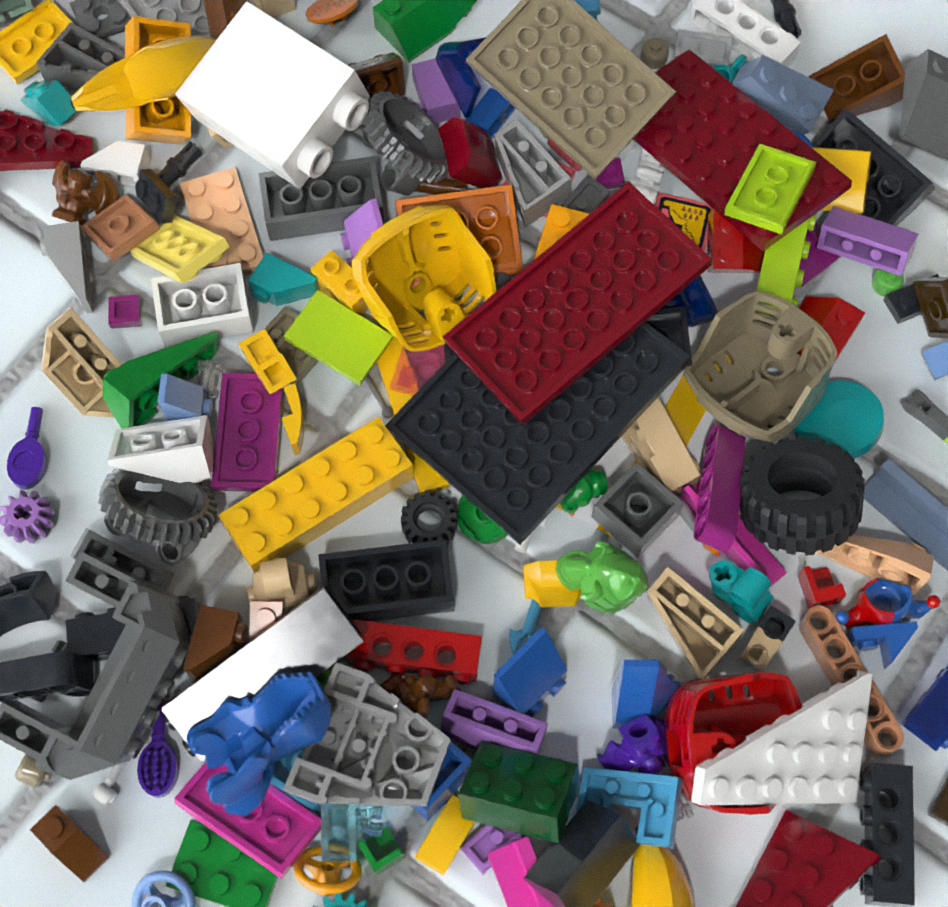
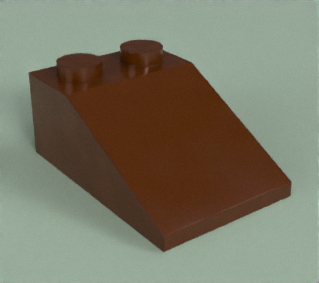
M887 34L809 75V78L834 90L824 107L830 123H833L845 108L855 116L889 107L903 100L905 71Z

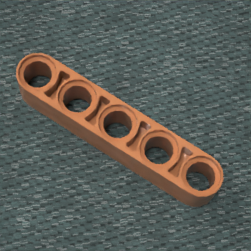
M817 605L810 608L801 619L799 630L830 685L833 686L838 682L845 683L843 679L844 674L856 677L857 671L867 672L833 613L825 606ZM810 618L819 619L823 623V629L814 628L810 623ZM827 646L836 647L839 650L840 658L831 657L827 652ZM872 680L869 705L873 708L874 716H867L864 743L872 754L885 757L901 747L904 735ZM879 732H884L890 737V747L881 744L878 739Z

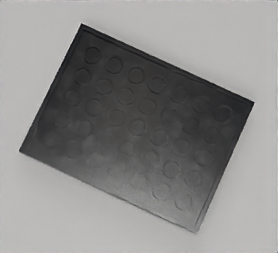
M644 322L528 422L522 425L454 353L385 426L389 432L514 541L521 545L691 362V356L648 323Z

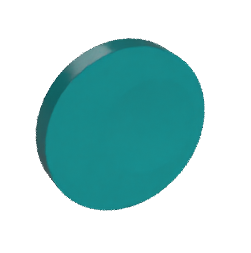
M845 380L827 381L826 391L821 402L793 430L796 439L797 437H806L807 440L822 439L825 441V444L831 445L833 443L842 449V453L846 451L853 458H857L870 451L881 438L884 429V411L878 397L865 386Z

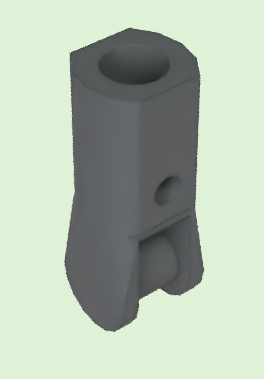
M914 390L912 398L902 402L903 409L944 441L948 437V416L922 391ZM922 406L927 412L925 413L919 407Z

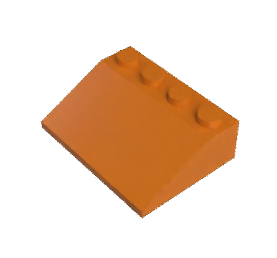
M512 184L395 200L396 217L418 206H451L460 215L465 226L491 258L494 277H496L497 273L510 275L520 273L523 270ZM420 277L412 281L410 288H414L419 284Z

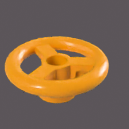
M318 845L306 849L295 862L293 868L295 877L300 884L323 896H331L351 889L358 883L362 875V866L359 859L349 850L334 845ZM322 855L338 857L332 861H318L311 859L313 857ZM350 865L352 868L351 875L340 882V871L343 867ZM304 868L313 875V879L305 873Z

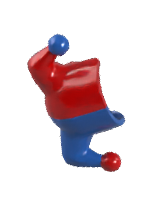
M876 578L866 583L860 589L857 596V604L847 611H838L835 617L838 623L843 624L848 629L869 623L875 625L899 623L903 618L920 619L931 609L939 607L941 600L936 595L928 596L925 601L912 599V588L909 585H899L885 579Z

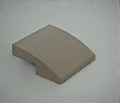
M285 306L264 329L279 353H282L297 380L290 384L295 383L297 386L319 361L284 340L285 333L299 316L298 313Z

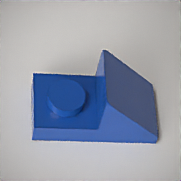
M917 621L853 627L846 636L852 647H858L859 651L874 650L879 645L883 666L886 669L918 629Z

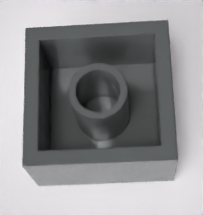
M636 462L594 504L591 517L632 554L639 558L680 515L684 503Z

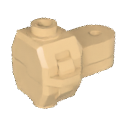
M279 556L273 557L271 561L260 562V569L252 575L253 586L247 587L249 603L251 600H284V614L317 590L314 574L307 575L303 565L288 561L287 558L280 559Z

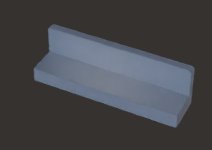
M888 458L876 474L865 484L864 499L915 544L923 547L926 553L933 555L934 560L948 571V508Z

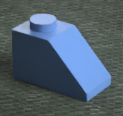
M161 374L158 404L167 421L204 415L212 416V399L208 398L204 387L169 374Z

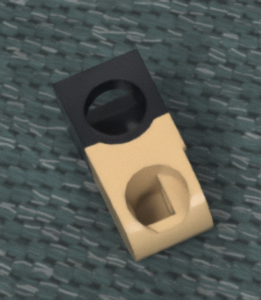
M770 605L740 658L758 670L763 671L774 653L778 651L796 620Z

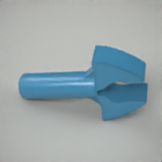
M534 599L531 602L523 628L519 631L512 629L509 631V644L513 655L516 653L517 644L520 641H523L525 637L528 638V641L535 634L543 608Z

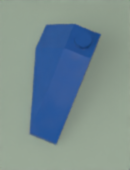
M623 660L612 687V728H619L645 713L653 721L652 719L657 717L668 706L670 697L680 686V682L674 681L672 674H667V668L659 660Z

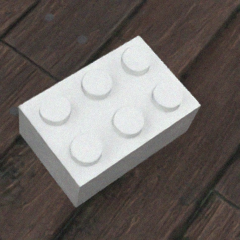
M241 263L201 269L194 279L184 283H180L169 276L151 278L158 333L165 347L173 346L214 331L219 335V338L254 332L246 280Z

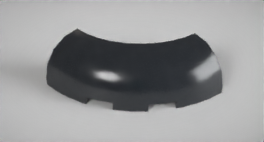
M46 570L11 576L10 583L0 586V637L25 624L50 620L54 610L55 591L52 580Z

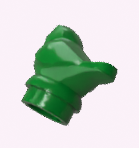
M590 470L560 502L561 508L569 513L570 516H574L578 508L587 506L592 498H599L600 495H604L607 492V480L603 471Z

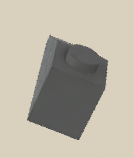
M85 528L70 555L72 558L77 559L80 551L94 553L165 591L175 573L88 528Z

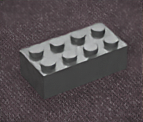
M374 156L331 162L321 176L318 178L309 177L301 189H298L273 171L258 173L265 224L270 241L345 230L344 220L370 199L375 198L382 222L385 224Z

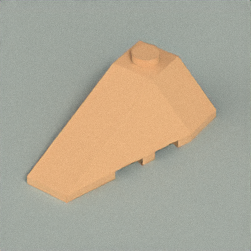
M859 535L848 537V540L839 547L835 544L834 549L824 553L821 550L815 551L873 580L880 578L899 585L907 584L912 588V596L929 581L934 559L933 555L926 553V550L917 544H907L900 541Z

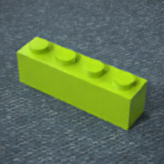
M817 213L765 250L756 292H764L780 297L797 307L798 299L792 297L794 288H801L805 270L799 269L801 258L807 259L811 242L805 241L807 230H814ZM761 301L758 302L780 310V308L775 305ZM759 310L756 311V312L763 313V314H766V315H769V316H772V317L777 318V317L774 316L773 314H770V313H767V312H763V311H759Z

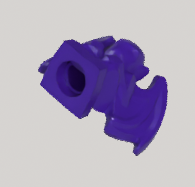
M645 713L618 728L620 735L623 737L621 744L615 743L612 740L609 741L604 755L596 754L600 764L607 770L631 772V769L634 767L638 769V773L662 774L663 767H666L660 755L664 754V759L668 764L664 731L665 721L654 717L652 722Z

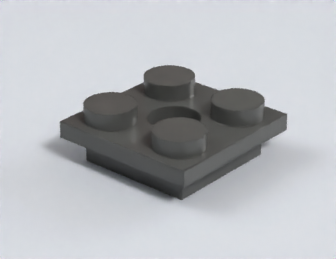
M75 0L69 3L80 28L100 39L124 31L125 25L131 20L118 0ZM100 15H108L104 19H97V17Z

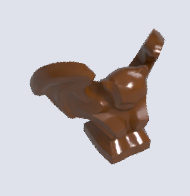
M62 160L57 164L52 180V185L56 189V201L59 207L53 210L51 216L68 222L78 221L80 225H83L87 222L85 215L91 210L99 214L121 198L119 186L108 174L96 171L98 183L96 186L91 187V175H87L81 170H71L70 163Z
M393 673L379 685L388 693H393L397 696L401 703L412 712L418 713L425 719H427L430 710L429 702L450 699L454 689L462 692L460 684L452 676H447L443 681H440V679H434L429 675H424L418 679L413 674L403 678L400 673Z

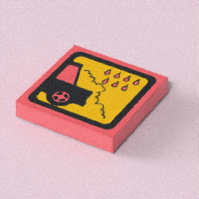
M659 192L655 206L705 252L708 239V214L713 208L707 203Z

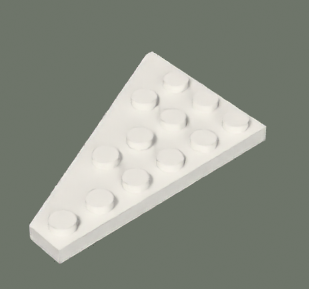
M857 671L856 677L846 683L838 682L829 691L821 692L802 704L803 708L790 716L784 714L777 718L773 724L765 725L746 736L747 741L733 749L726 748L719 752L715 758L707 759L697 765L691 802L699 805L856 803L873 674Z

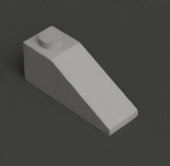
M79 222L43 226L44 238L40 239L42 255L48 256L52 266L87 313L93 312L86 238Z

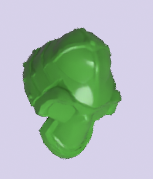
M598 541L590 553L581 550L571 551L562 555L556 563V574L562 585L570 591L581 589V600L585 601V604L590 608L600 611V613L605 612L614 615L616 612L626 609L638 597L642 596L649 586L647 575L641 564L611 543Z

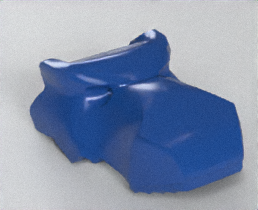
M311 672L276 674L252 699L246 696L242 700H225L208 720L188 730L186 738L193 754L205 755V763L208 768L214 769L226 765L228 772L218 773L208 779L206 789L211 802L223 804L227 813L239 816H247L256 809L265 798L270 787L275 762L323 740L330 725L331 705L322 686Z

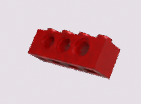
M353 619L354 624L364 636V642L347 654L349 665H354V669L364 672H371L373 668L386 669L385 673L389 675L400 673L401 676H404L405 672L418 674V678L424 675H429L434 679H437V676H452L461 685H467L470 681L477 682L482 636ZM380 643H386L391 646L390 652L384 656L375 654L374 649ZM418 647L424 653L421 658L411 660L406 657V652L410 648ZM448 651L453 653L456 658L450 664H442L437 659L442 652Z

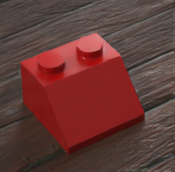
M713 209L708 214V255L712 258L713 265L707 269V273H760L765 251L763 252Z
M807 296L799 307L800 310L818 322L830 336L837 350L835 362L866 313L838 297ZM803 348L797 352L798 355L801 356Z

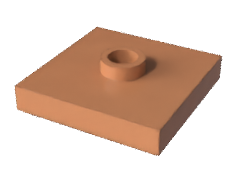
M125 194L81 226L84 234L113 263L160 230L158 223L128 194Z

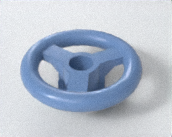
M166 870L154 871L142 878L132 896V907H159L158 903H161L162 907H196L195 896L188 882L177 873ZM157 881L170 882L183 895L171 898L167 894H162L153 883ZM145 893L148 898H146L142 903L143 895Z

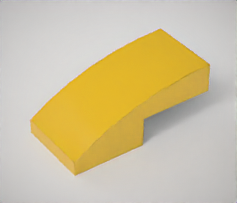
M265 329L238 343L242 353L270 395L297 380L282 353H279Z
M294 383L283 387L292 414L282 417V421L293 453L298 455L301 453L303 446L304 417L298 391Z
M454 795L451 796L415 855V859L442 876L448 870L476 823L462 819L459 798Z

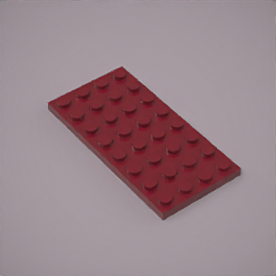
M690 49L655 71L676 92L633 140L763 252L851 188L852 180L741 90L732 86L730 81ZM759 144L816 162L815 170L782 235L724 215L725 207Z
M627 182L442 338L516 419L524 425L712 266V258L630 182Z

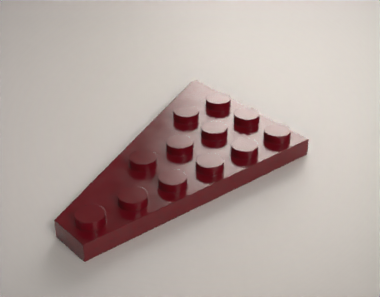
M6 109L3 112L0 111V171L55 169L62 160L70 163V169L81 168V162L94 154L92 138L73 134L63 128L58 131L46 127L42 121L24 115H16L14 112Z

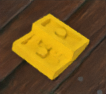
M812 147L852 180L851 188L821 210L831 211L835 206L854 213L863 214L872 151Z

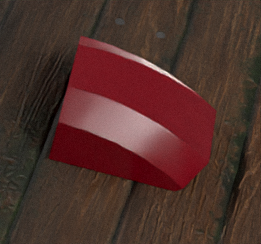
M452 117L438 128L450 178L481 189L497 187L503 177L495 147L483 130L457 117Z

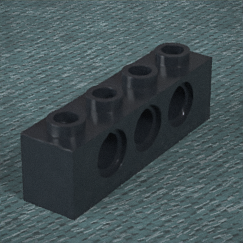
M872 762L864 768V771H861L859 778L860 791L864 792V805H861L859 812L860 825L864 826V839H861L860 846L879 854L881 860L891 865L893 872L891 878L884 877L879 870V861L860 877V894L865 895L866 905L888 907L915 906L913 766ZM880 792L890 796L892 800L890 809L880 804ZM880 826H885L891 831V843H886L880 838Z

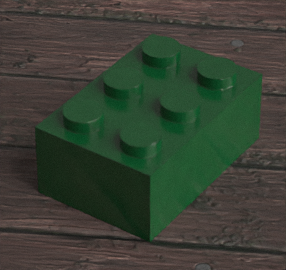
M481 741L458 793L462 819L559 843L579 791L578 764Z

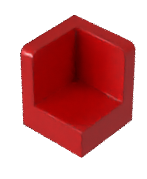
M806 566L797 575L808 610L817 605L828 607L839 604L846 596L843 584H834L828 567L811 570L810 566Z

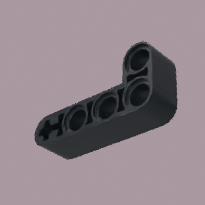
M53 652L0 662V703L53 693H60L71 697L89 696L95 685V660L74 652Z

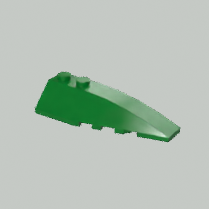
M382 0L373 7L374 26L410 63L450 35L457 28V23L463 16L466 17L472 11V6L477 0Z

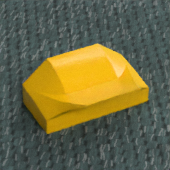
M558 560L537 561L523 565L525 599H534L541 608L576 606L580 600L581 589L570 591L562 585L555 570Z

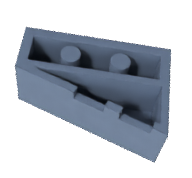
M761 55L742 65L732 82V86L741 90L789 130L797 131L803 135L811 132L834 91L765 55Z

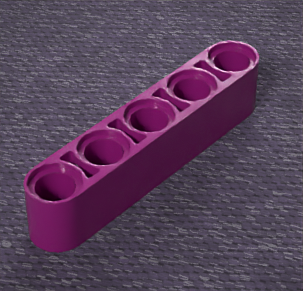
M717 423L711 428L705 440L693 538L725 553L732 546L737 533L741 495L740 475L742 474L746 437Z

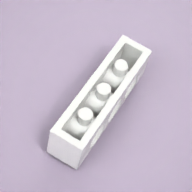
M694 0L692 2L689 21L708 34L734 38L732 50L739 55L744 54L747 56L749 62L761 55H765L788 67L796 59L801 41L796 39L793 34L787 33L775 25L769 18H765L753 10L747 3H743L740 0Z

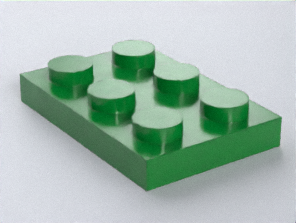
M193 820L189 822L171 872L177 873L188 882L195 897L226 907H268L278 879L277 875L213 830ZM167 882L166 887L180 891L174 884Z

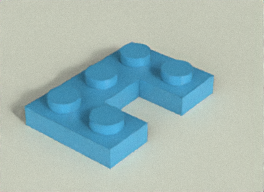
M583 767L577 811L587 799L611 810H614V807L639 809L641 812L636 842L641 845L673 849L682 779L673 776Z

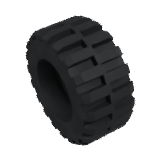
M788 437L780 439L776 444L773 442L768 443L762 447V451L758 449L751 455L750 460L742 468V474L740 475L741 519L744 521V526L748 532L753 533L755 539L762 544L768 543V547L773 550H786V554L796 555V552L814 555L815 551L821 550L823 553L834 549L835 544L839 547L848 540V537L854 535L861 522L865 489L863 472L849 453L846 451L842 453V449L833 443L831 445L825 444V441L822 439L807 440L806 437H797L796 440H789ZM803 490L816 493L822 497L813 500H794L781 494L789 491Z

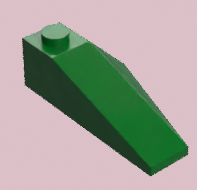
M214 331L126 361L118 368L109 370L103 378V399L121 429L148 423L158 413L154 408L158 405L161 374H169L180 379L185 377L192 379L217 354L219 335Z

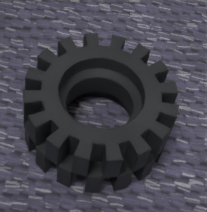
M425 490V495L421 496L418 492L414 494L413 500L409 498L406 501L407 506H403L401 511V526L408 543L447 539L448 545L449 539L453 540L458 526L457 512L454 503H450L449 497L446 495L444 498L441 497V492L435 491V495H432L430 490ZM425 511H434L440 515L442 522L436 530L424 531L417 524L419 515Z

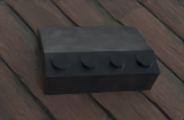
M847 108L812 144L813 147L872 151L869 181L866 188L865 209L863 214L860 215L897 226L935 189L930 179Z

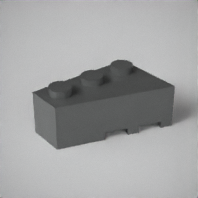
M70 22L36 63L44 80H58L62 86L80 89L97 73L111 64L124 59L125 52Z

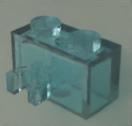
M321 804L322 861L356 862L359 832H365L371 836H382V822L374 823L370 821L371 819L382 820V806H370L366 809H360L357 804Z

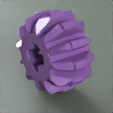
M20 490L19 498L15 499L13 496H8L11 504L9 506H0L1 511L5 514L0 517V524L5 527L3 532L8 537L13 536L17 543H22L26 538L29 543L34 544L36 535L46 538V533L43 530L45 528H54V524L50 520V518L55 516V511L49 507L51 502L47 497H41L37 491L33 490L28 495L25 491ZM29 514L30 517L25 520L24 517Z

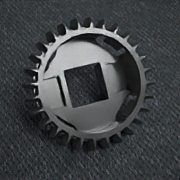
M380 91L378 94L375 93L368 100V113L362 122L365 125L363 129V144L368 148L374 149L378 154L383 155L384 159L389 161L384 166L385 170L381 177L382 187L387 191L409 196L425 179L429 184L433 181L437 183L439 180H442L448 174V164L442 139L438 131L439 124H435L431 119L432 116H428L424 109L418 108L415 102L410 103L407 97L401 98L398 93L392 94L390 91L386 93ZM405 119L424 135L421 140L415 138L402 125Z
M115 468L112 473L107 474L99 493L98 504H101L100 511L106 513L104 518L106 528L117 536L128 534L135 540H140L147 544H151L153 540H158L156 546L157 556L164 564L169 566L177 565L195 550L200 537L207 538L208 532H212L217 519L218 503L214 501V494L209 493V487L202 486V481L197 483L190 481L178 483ZM137 482L163 484L159 492L135 489ZM149 504L175 519L163 520L146 515ZM196 508L198 515L193 517L191 512Z

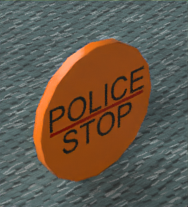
M318 0L307 8L305 15L309 22L327 23L333 27L334 23L332 21L339 18L345 21L346 15L357 7L358 0Z

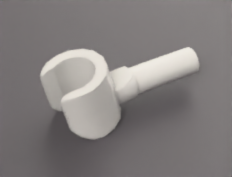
M125 763L115 765L105 782L99 784L94 790L96 801L106 809L113 804L118 796L111 787L114 785Z

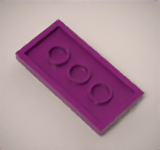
M222 373L211 483L213 491L256 492L276 480L283 388L270 395L256 373Z

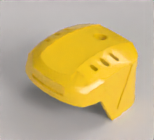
M449 205L418 206L395 217L372 232L371 236L362 244L352 259L353 277L357 282L366 305L371 311L370 314L411 352L429 350L445 344L442 337L465 319L483 298L486 301L496 293L494 268L491 258L465 226L460 215ZM420 277L419 284L414 288H410L412 281ZM470 284V288L466 292V294L459 301L455 302V300L458 299V297L466 290V288ZM477 291L473 301L467 307L462 308ZM423 309H424V313H425L426 320L418 313V312L422 311ZM414 326V327H412V328L399 329V328H405V327ZM422 332L421 334H418V335L405 336V335H411V334H416V333ZM429 339L428 341H425V342H420V343H413V344H411L412 342H418V341H423V340Z

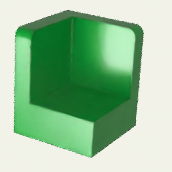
M388 827L366 841L362 838L357 842L376 876L405 858L402 849L397 844Z

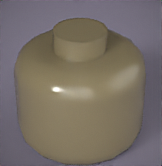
M648 39L642 46L640 59L650 69H659L668 60L669 47L662 39Z
M25 754L15 773V778L34 788L38 787L42 781L48 782L52 773L35 767L34 765L37 760Z

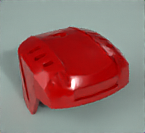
M744 672L741 674L690 680L681 684L674 691L665 712L664 731L668 764L672 776L682 779L681 794L688 802L717 812L747 815L768 814L775 805H778H699L691 802L697 765L707 759L715 758L719 752L726 748L733 749L739 746L746 739V736L765 725L773 724L782 715L790 716L803 708L798 693L788 676L770 672ZM728 685L731 695L729 699L727 698L725 686ZM745 685L747 686L748 690L747 697H745L743 687ZM712 690L713 694L712 701H710L708 691Z

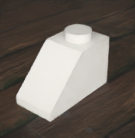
M116 141L83 160L80 167L83 172L92 176L91 182L98 183L95 172L102 171L111 176L118 186L135 188L136 182L139 180L140 170L148 169L151 160L145 145L136 141Z

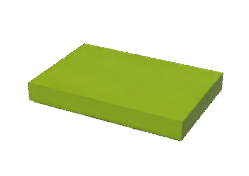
M759 144L725 207L724 215L782 235L815 170L816 162Z
M317 290L285 333L284 340L361 386L393 340V335Z

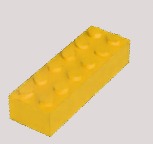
M377 417L228 508L218 516L253 573H256L260 569V562L271 561L273 557L279 556L281 559L290 556L413 479V464L380 417Z

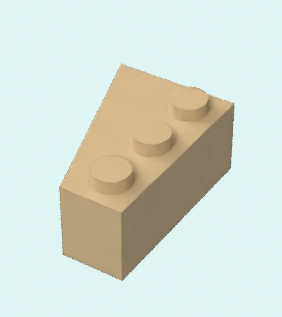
M658 397L621 437L638 463L674 495L680 496L686 486L693 487L698 483L701 471L696 460L689 455Z
M669 567L665 569L647 590V598L697 679H705L742 636L744 629Z

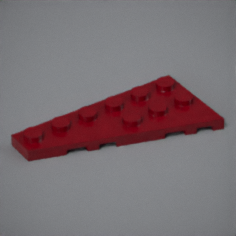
M785 810L736 907H833V903L848 889L854 887L859 882V878L870 867L873 868L881 860V857L869 849Z

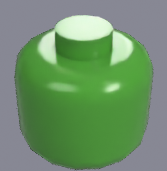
M878 269L872 278V288L877 294L885 297L887 294L901 289L904 282V274L899 276Z

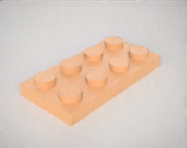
M235 167L181 182L180 186L191 223L224 237L229 245V248L222 253V257L214 263L207 264L205 269L241 263L244 276L252 274L263 258V254Z

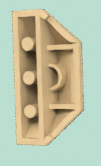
M69 307L46 328L41 371L83 416L114 417L103 399V378L109 370L118 368L122 364L80 316Z

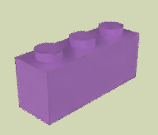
M834 206L822 224L817 248L902 276L912 258L919 233Z
M454 689L442 716L441 732L451 740L477 750L481 741L540 754L548 723Z

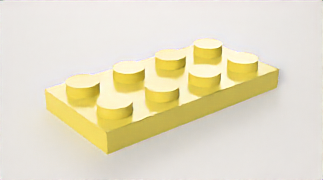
M174 215L172 223H161L159 225L160 230L130 250V252L137 260L180 283H184L194 279L199 274V270L207 264L219 260L223 255L222 253L229 248V245L224 237Z

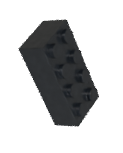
M447 539L318 554L321 587L324 584L327 586L352 621L353 619L377 621L454 611Z

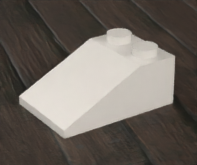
M204 415L116 429L107 460L108 464L111 467L178 483L188 481L197 483L211 478L215 443L208 416Z

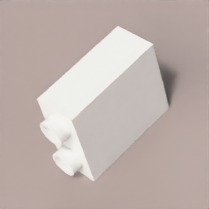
M247 1L175 94L196 120L298 189H301L309 177L318 178L327 170L333 158V145L345 129L353 131L361 125L365 115L368 113V99L370 98L354 69Z

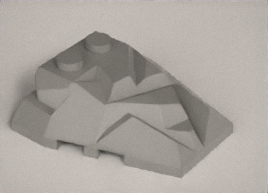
M335 662L324 689L331 705L329 728L322 741L306 747L302 758L296 757L283 791L318 804L427 806L451 739L421 715L412 712L403 705L400 699L393 693L390 694L384 690L369 674Z

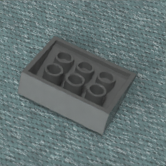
M928 49L905 65L900 139L948 160V58Z

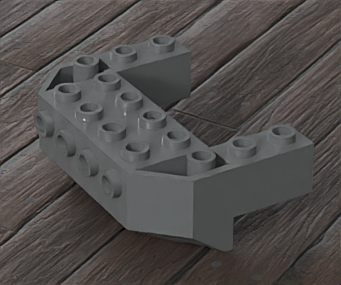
M80 551L65 581L115 607L116 610L112 618L125 624V627L74 725L64 726L18 700L3 701L0 704V740L36 759L35 767L69 780L128 762L131 758L135 759L144 745V741L141 738L146 729H151L160 713L157 707L162 698L166 699L175 685V681L172 678L178 668H183L191 641L177 596L94 553Z

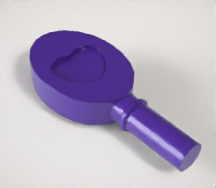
M31 407L27 432H25L26 437L12 447L7 459L9 478L16 487L23 490L35 487L43 478L47 467L46 452L38 442L43 409L40 407Z
M158 705L157 707L160 713L155 724L152 726V742L141 752L137 766V775L141 787L147 794L155 798L168 795L174 788L179 774L177 756L165 741L167 735L165 734V722L162 718L164 713L161 708L163 705Z

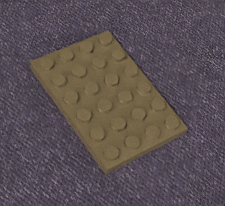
M521 0L466 59V64L595 180L667 104L676 92L574 0Z

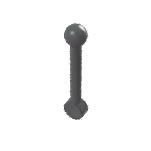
M369 373L365 381L382 408V416L389 419L394 414L391 407H387L371 380Z

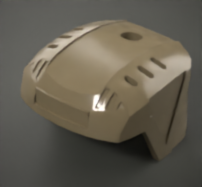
M752 292L744 295L730 306H726L715 315L698 350L692 356V366L685 368V377L697 398L696 400L725 426L739 435L742 434L752 439L774 443L789 435L814 407L821 402L836 359L837 350L830 336L821 325L794 304L768 293ZM761 301V302H766V303L775 305V306L779 307L780 310L777 309V308H774V307L765 305V304L758 303V302ZM759 310V311L767 312V313L773 314V315L776 316L777 318L772 317V316H769V315H766V314H763V313H759V312H756V311ZM757 319V320L765 321V322H768V323L772 324L773 326H770V325H767V324H764V323H761V322H758V321H753V320ZM803 348L801 356L798 355L797 352ZM725 354L728 355V357L730 358V360L732 361L733 364H730V363H729V361H728L727 357L725 356ZM714 364H716V365L718 366V368L720 369L721 373L718 372V370H717V368H716V366H715ZM776 368L781 372V375L772 376L766 370Z

